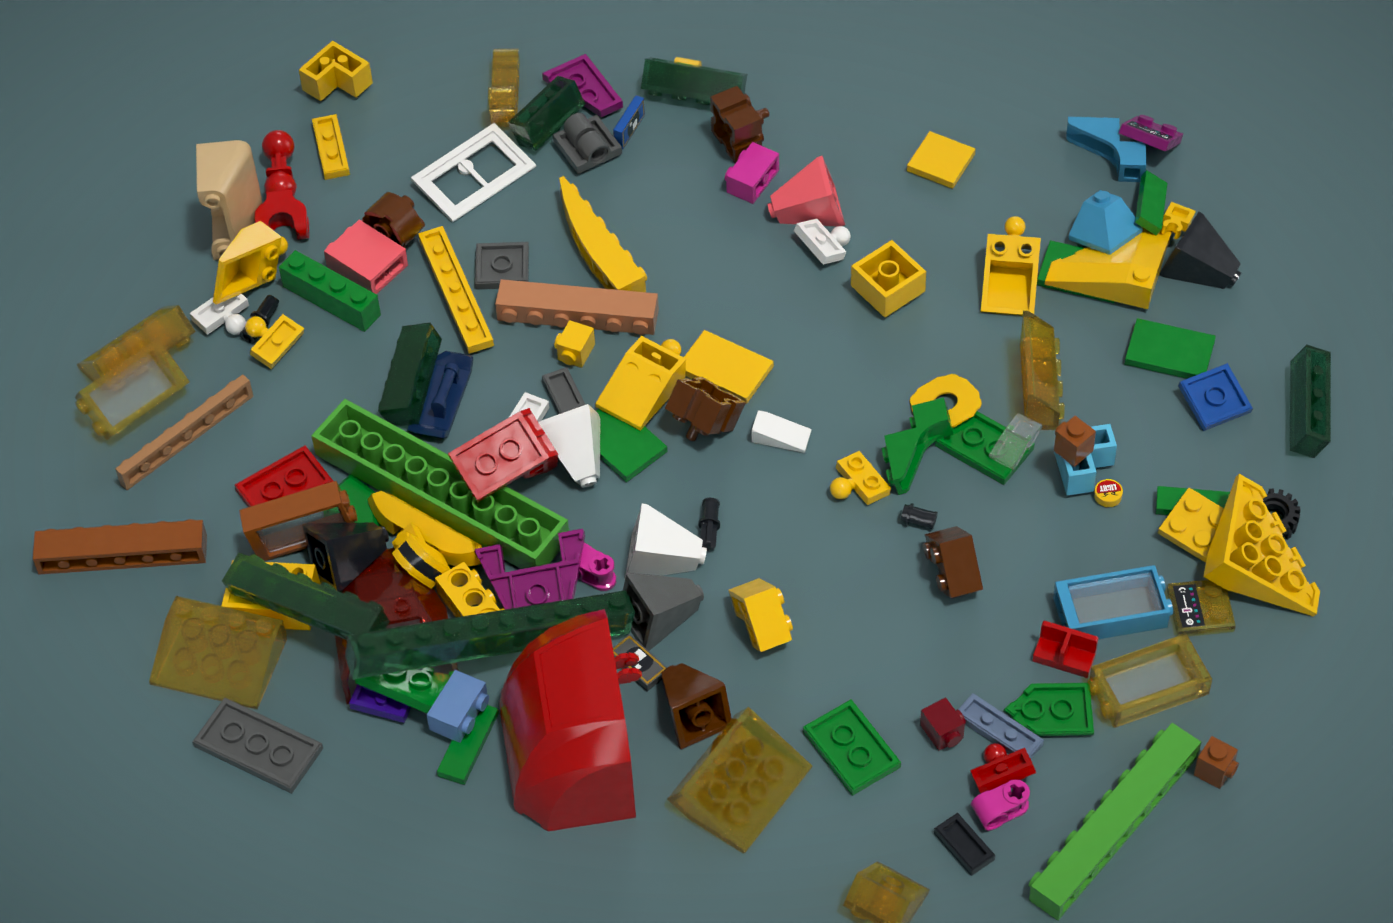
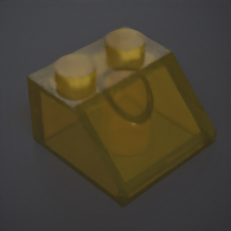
M877 861L856 874L843 906L849 908L854 916L860 919H869L874 923H910L930 889Z

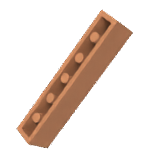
M502 279L495 303L497 321L566 327L569 320L592 327L595 330L628 332L640 335H654L659 312L658 293Z

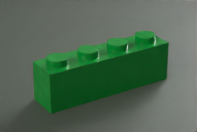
M296 250L279 266L284 288L364 332L381 316L377 294Z

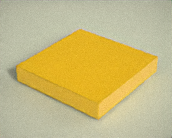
M929 131L907 164V171L953 189L975 156L976 148Z

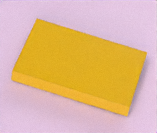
M706 330L701 333L684 356L686 358V377L691 379L704 377L718 385L719 389L724 392H730L742 399L746 404L774 367L773 360Z

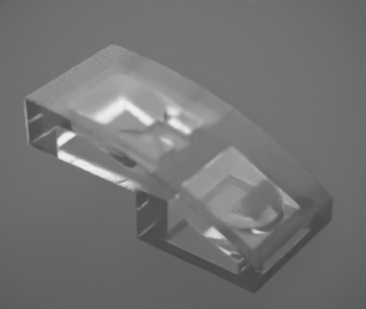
M1018 413L996 442L989 454L990 458L1015 470L1026 449L1030 450L1043 426Z

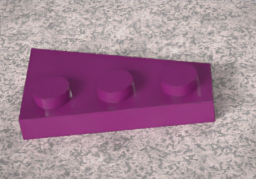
M586 54L542 73L545 82L600 117L623 108L622 99Z

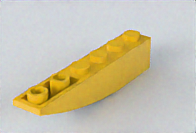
M564 176L560 177V191L565 217L578 250L591 272L605 289L646 292L645 281H647V275L643 268L636 266L630 252L623 250L617 236L614 233L610 234L606 229L603 219L600 216L597 217L593 213L590 203L580 197L577 187L573 183L570 184Z

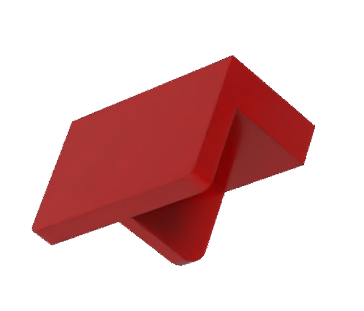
M1043 621L1040 638L1034 651L1032 662L1088 678L1096 657L1099 638L1065 626Z

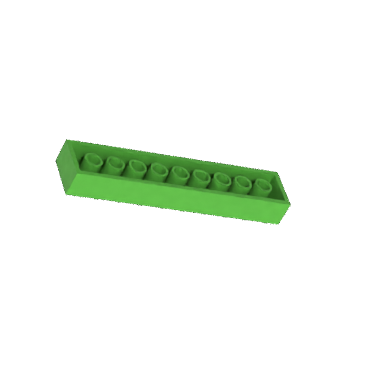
M344 399L311 435L315 455L374 488L396 496L476 541L482 547L500 544L504 560L520 569L550 564L560 552L558 533L569 531L566 518L507 486L477 502L448 454L347 399Z

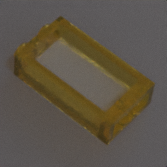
M157 338L79 391L75 396L77 399L75 403L83 415L88 414L93 421L92 427L99 437L104 436L106 440H109L185 388L190 381Z
M1185 633L1091 666L1090 679L1087 680V683L1090 686L1091 694L1093 696L1097 695L1100 701V709L1104 718L1110 719L1113 727L1116 728L1209 695L1212 678Z

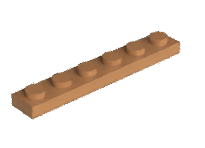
M242 374L236 380L229 382L225 388L214 396L209 397L205 403L194 411L187 413L178 423L167 428L163 434L151 443H147L132 457L124 460L115 468L120 485L129 490L254 397L250 380Z

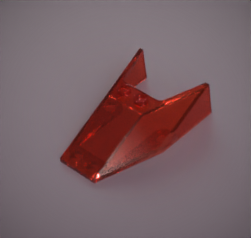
M395 548L386 549L342 592L334 632L341 682L347 705L351 700L348 679L353 656L361 651L365 645L363 631L365 629L420 620L423 634L429 638H436L451 661L452 671H459L446 607L433 588L431 589L419 582L397 562L392 554Z

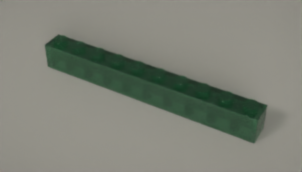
M624 590L348 635L345 658L352 679H359L522 652L530 642L549 628L578 615L603 609L606 611L611 637L630 634L635 611L627 591Z

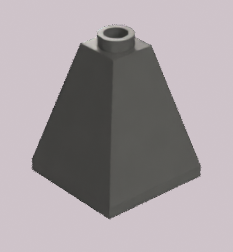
M629 573L626 574L618 612L636 640L650 651L699 609L700 601L704 599V593L700 585H695L692 579Z

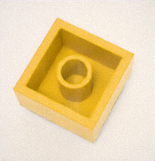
M891 240L851 266V286L883 317H887L925 292L926 271Z

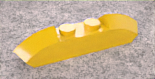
M379 491L371 494L368 498L369 506L377 521L393 535L400 529L403 531L412 523L419 528L425 542L443 554L447 564L453 566L463 562L467 566L481 564L475 549L482 548V545L392 494Z

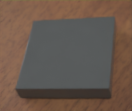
M529 242L476 243V290L499 289L501 279L529 282Z

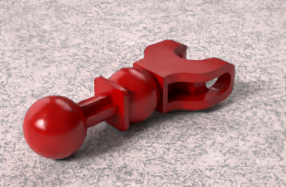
M273 130L262 141V151L266 158L271 161L272 168L266 169L267 178L264 185L266 200L255 211V223L261 221L273 231L281 226H290L295 229L298 240L309 239V219L306 206L294 198L297 185L293 178L291 167L287 166V160L294 152V141L287 132Z

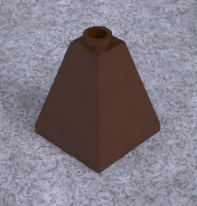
M683 663L676 666L671 665L661 672L680 749L733 726L726 687L722 681Z

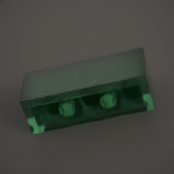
M557 76L508 122L519 146L536 151L555 132L560 130L570 116L576 114L585 105L575 80Z

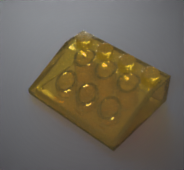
M176 596L164 622L149 683L150 685L222 701L225 697L244 707L258 710L287 641L283 620Z
M747 707L733 716L667 800L688 819L740 852L745 853L813 766L751 708Z

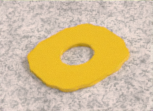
M949 374L931 380L919 387L910 398L912 406L935 400L943 394L954 395L958 399L957 404L948 410L952 428L973 417L982 406L979 391L967 379L956 374Z

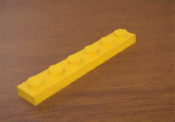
M443 226L418 233L421 246L468 353H474L494 346L491 333Z

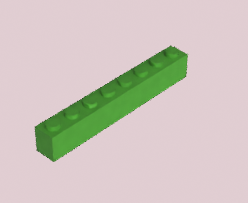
M1171 723L1165 731L1161 729L1154 737L1153 745L1148 751L1143 749L1135 760L1136 765L1131 771L1126 769L1118 780V786L1113 791L1109 789L1104 794L1096 811L1092 809L1088 812L1079 831L1073 830L1065 841L1066 846L1060 852L1055 851L1047 862V868L1042 873L1038 871L1032 877L1028 885L1030 887L1029 901L1059 921L1198 758L1201 741L1174 723Z

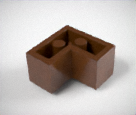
M958 526L925 534L926 543H923L924 553L927 560L930 559L932 563L938 566L939 575H936V581L941 592L943 591L944 594L953 598L983 590L971 534Z

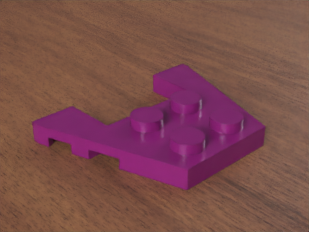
M584 529L558 533L562 556L561 562L515 571H505L503 551L500 544L475 549L478 559L515 628L541 623L543 616L571 617L585 540Z

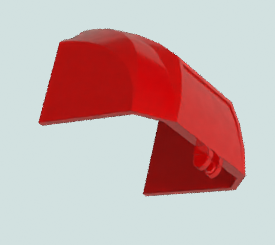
M605 609L578 615L557 624L530 642L512 664L501 691L499 707L514 809L521 815L524 813L540 823L541 827L546 831L636 818L631 756L619 684L639 680L642 672L637 668H627L638 663L639 655L629 652L621 653L614 658ZM625 668L617 673V669Z

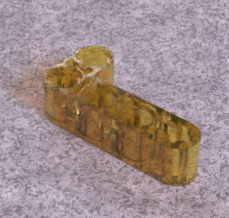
M519 48L493 49L492 87H489L488 101L491 124L495 123L498 127L517 126L520 71Z

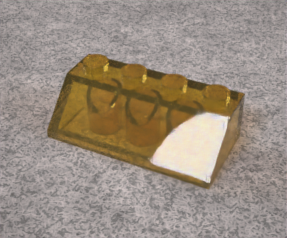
M179 305L162 307L78 363L77 366L101 391L111 389L112 392H115L126 384L124 380L131 375L137 377L148 369L146 367L147 364L153 360L157 363L169 355V349L174 346L179 348L191 340L189 336L196 331Z
M1023 311L1020 336L1025 430H1056L1059 426V419H1064V403H1059V397L1063 396V382L1057 380V376H1061V359H1056V354L1060 352L1059 338H1054V327L1030 311Z

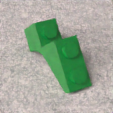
M944 398L912 405L914 416L909 417L912 429L884 435L886 447H882V453L885 463H890L891 468L886 470L889 485H895L898 495L909 491L925 450L938 439L954 435Z

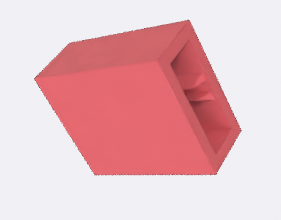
M360 219L348 227L337 240L330 243L324 250L327 268L375 294L380 292L408 266L406 249Z

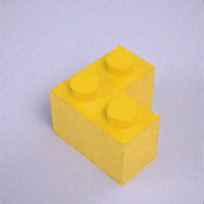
M333 40L299 69L302 90L319 101H322L337 87L356 98L373 83L370 63Z
M758 578L728 590L736 616L745 621L753 648L763 652L792 640L790 631L793 630V626L787 614L784 615L782 609L784 598L779 588Z

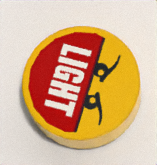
M1101 480L1095 486L1094 498L1101 506L1114 507L1122 500L1123 488L1115 480Z

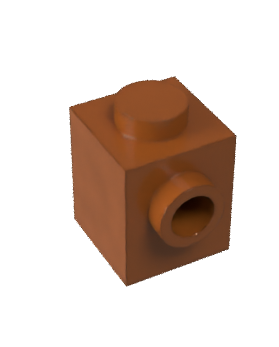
M1077 416L1072 417L1068 422H1062L1057 427L1054 451L1075 467L1093 452L1096 431Z
M1211 736L1197 758L1194 776L1221 789L1226 779H1231L1239 766V763L1236 762L1238 749Z

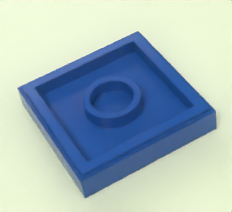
M1228 363L1179 382L1178 387L1203 431L1249 414L1253 410Z

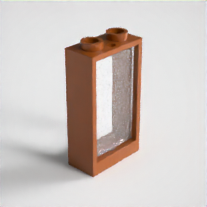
M337 481L239 510L243 533L259 562L306 549L307 544L302 526L304 524L354 523L358 521L354 506H350L347 491H341Z

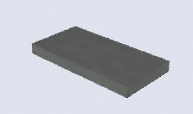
M225 697L192 741L195 748L291 794L323 750L322 743Z

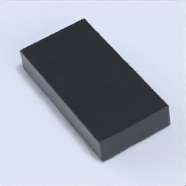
M956 813L934 828V834L971 876L995 860V854L959 813Z

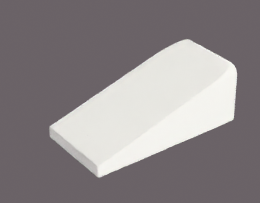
M758 410L752 428V442L805 453L812 429Z

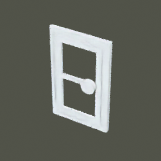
M493 123L412 176L411 181L453 223L534 169L536 164ZM493 142L515 166L490 183H487L473 169V163L465 159ZM458 165V171L461 174H471L483 187L457 205H454L432 181Z

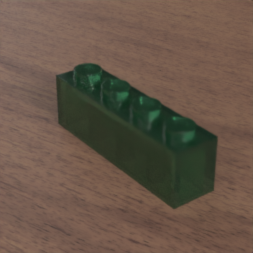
M649 57L644 62L641 89L648 90L647 94L653 96H662L663 93L672 94V99L686 101L687 97L696 98V103L710 105V96L738 86L742 93L745 94L747 74Z
M431 323L402 326L400 336L397 339L396 350L391 360L390 371L385 381L382 399L378 406V412L385 421L395 426L419 424L442 338Z
M1306 344L1290 361V451L1315 458L1331 442V352Z

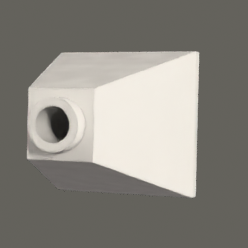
M589 404L539 421L540 426L559 454L558 458L574 481L581 485L582 488L596 484V479L600 478L599 414Z
M642 503L631 534L626 574L639 573L664 576L695 571L698 564H704L707 548L702 547V539L651 506Z

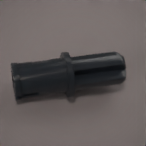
M267 295L257 311H253L250 317L257 316L262 318L267 327L270 324V317L278 307L279 300L272 295ZM245 327L240 332L241 338L248 343H254L257 339L249 336Z
M711 497L703 499L702 518L698 521V526L701 529L700 539L703 540L702 547L707 548V551L715 549L717 530L720 528V521L718 520L720 501Z

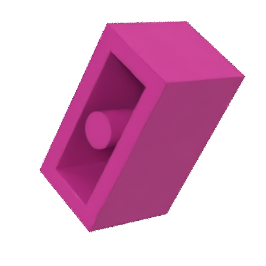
M752 142L747 150H743L740 153L736 164L733 167H729L725 174L727 193L754 204L779 171V153Z

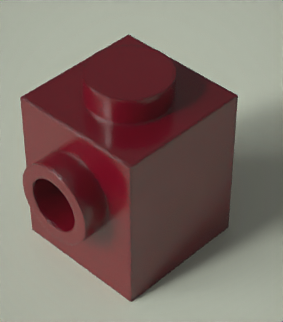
M946 697L921 710L920 726L938 751L946 747H954L964 738L966 720L961 711L955 710Z

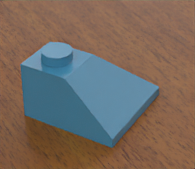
M1100 190L1083 202L1069 233V240L1110 255L1142 233L1143 227L1135 223L1136 217L1121 197Z

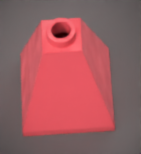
M823 156L814 159L770 195L772 203L767 204L771 218L777 217L779 224H797L818 219L823 226L845 225L836 187Z

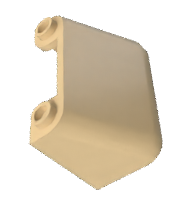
M241 140L196 144L197 194L200 203L205 207L211 208L212 255L214 260L220 259L242 228L255 223V211L262 204V196L251 147L248 143Z

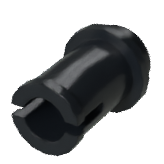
M913 503L910 505L905 504L901 520L906 521L905 524L907 525L914 523L934 529L938 512L914 507Z

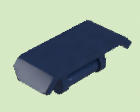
M444 351L434 356L407 430L445 438L449 435L471 376L473 356L451 351Z

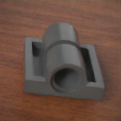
M583 113L573 114L565 121L564 130L553 134V142L577 174L622 154L621 145L598 115L587 119Z

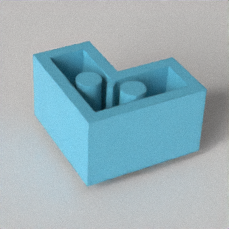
M1111 424L1091 427L1096 431L1094 450L1075 467L1054 451L1067 496L1094 492L1097 473L1095 468L1114 465L1117 444Z

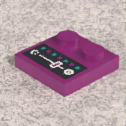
M1139 115L1122 123L1119 134L1163 151H1168L1180 144L1183 133L1178 132L1175 126L1170 124L1159 125L1153 122V118L1146 115Z

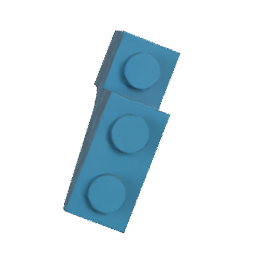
M1068 117L1066 130L1068 142L1108 159L1117 170L1118 182L1141 181V175L1146 171V144L1134 141H1120L1119 118Z

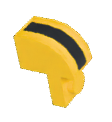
M412 523L399 532L392 541L395 548L392 554L397 562L411 576L432 589L436 585L435 577L450 570L443 554L428 545L419 528Z

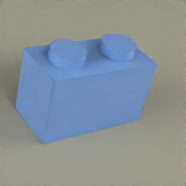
M454 670L427 713L429 730L460 743L465 734L471 733L478 713L484 711L488 705L489 695L487 694L486 682Z

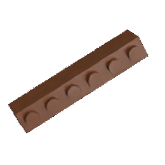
M193 519L177 522L160 521L148 524L132 523L119 526L103 525L90 528L47 529L45 531H35L33 561L38 575L206 563L207 533L203 520Z

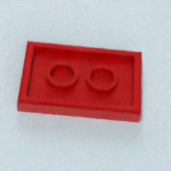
M306 445L238 482L235 484V489L248 507L327 484L333 482V480Z

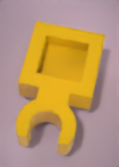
M1171 202L1163 217L1161 234L1164 235L1166 231H1172L1175 233L1174 239H1178L1181 232H1186L1196 211Z

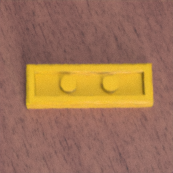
M337 114L313 118L312 123L325 180L350 175Z

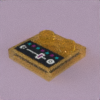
M1210 580L1170 583L1167 585V594L1172 602L1173 620L1178 638L1235 631L1236 625L1226 589Z

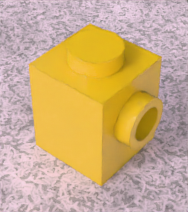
M569 320L564 331L559 333L555 339L554 347L557 349L558 360L567 365H575L582 368L595 346L594 328Z

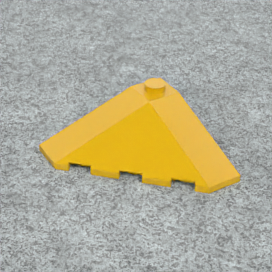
M1143 228L1142 233L1110 255L1087 247L1075 252L1074 255L1064 259H1057L1051 262L1045 285L1148 309L1172 231H1166L1164 235L1160 231L1157 235H1154Z
M1238 474L1234 480L1208 551L1203 577L1226 590L1315 616L1319 603V588L1315 582L1309 584L1302 573V568L1306 565L1296 547L1290 549L1282 534L1286 532V529L1277 512L1271 514L1264 504L1263 499L1267 497V494L1263 487Z

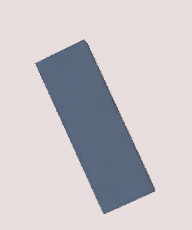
M974 693L958 709L963 714L968 727L992 743L1002 745L1009 754L1025 748L1030 759H1032L1044 745L1042 738Z

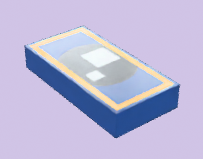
M635 96L613 129L614 138L621 145L622 150L645 116L644 98Z

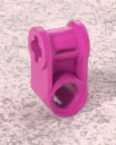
M584 543L578 580L600 591L612 589L616 584V575L613 572V559L609 555H605Z
M1011 780L993 790L979 794L972 800L971 806L985 830H994L1027 812L1030 790L1025 782Z

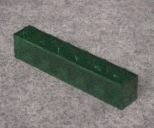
M238 553L222 579L229 592L235 596L370 650L375 649L390 622L384 613V608L374 601H369L368 603L361 601L358 596L348 591H345L344 594L338 592L326 582L315 583L303 573L292 574L282 565L274 563L272 566L254 554L247 556Z

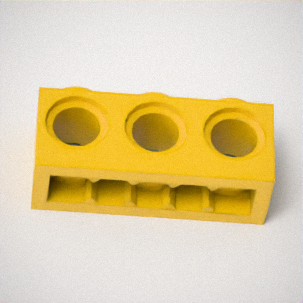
M465 562L435 577L437 593L481 652L510 637L509 624L511 619L504 608H498L493 593L490 589L485 590L483 588L481 578L475 569L470 570Z

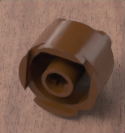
M391 192L384 193L364 213L365 216L362 218L364 223L402 247H405L425 227L424 221L414 210L415 205L411 198L406 195L400 197Z

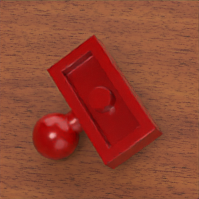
M997 743L988 745L984 750L983 757L987 764L970 770L980 794L993 790L1011 780H1023L1036 773L1025 748L1007 755L1005 748Z

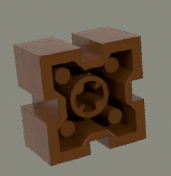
M738 86L710 96L711 112L714 114L711 117V131L720 144L725 145L726 152L736 164L740 153L743 150H747L752 142L762 146L764 141L762 133L763 119L769 117V111L767 108L755 110L749 96L746 93L743 94Z
M695 377L692 380L688 378L677 380L665 409L672 412L673 418L680 422L687 423L688 420L692 422L686 438L695 441L699 433L709 436L710 434L733 431L746 402L730 392H724L719 389L718 385L704 377Z

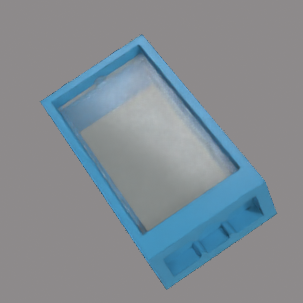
M1155 565L1055 582L1053 599L1061 626L1097 636L1099 639L1168 628L1169 617L1173 615L1172 602L1170 599H1166L1164 594V578L1162 575L1158 576Z

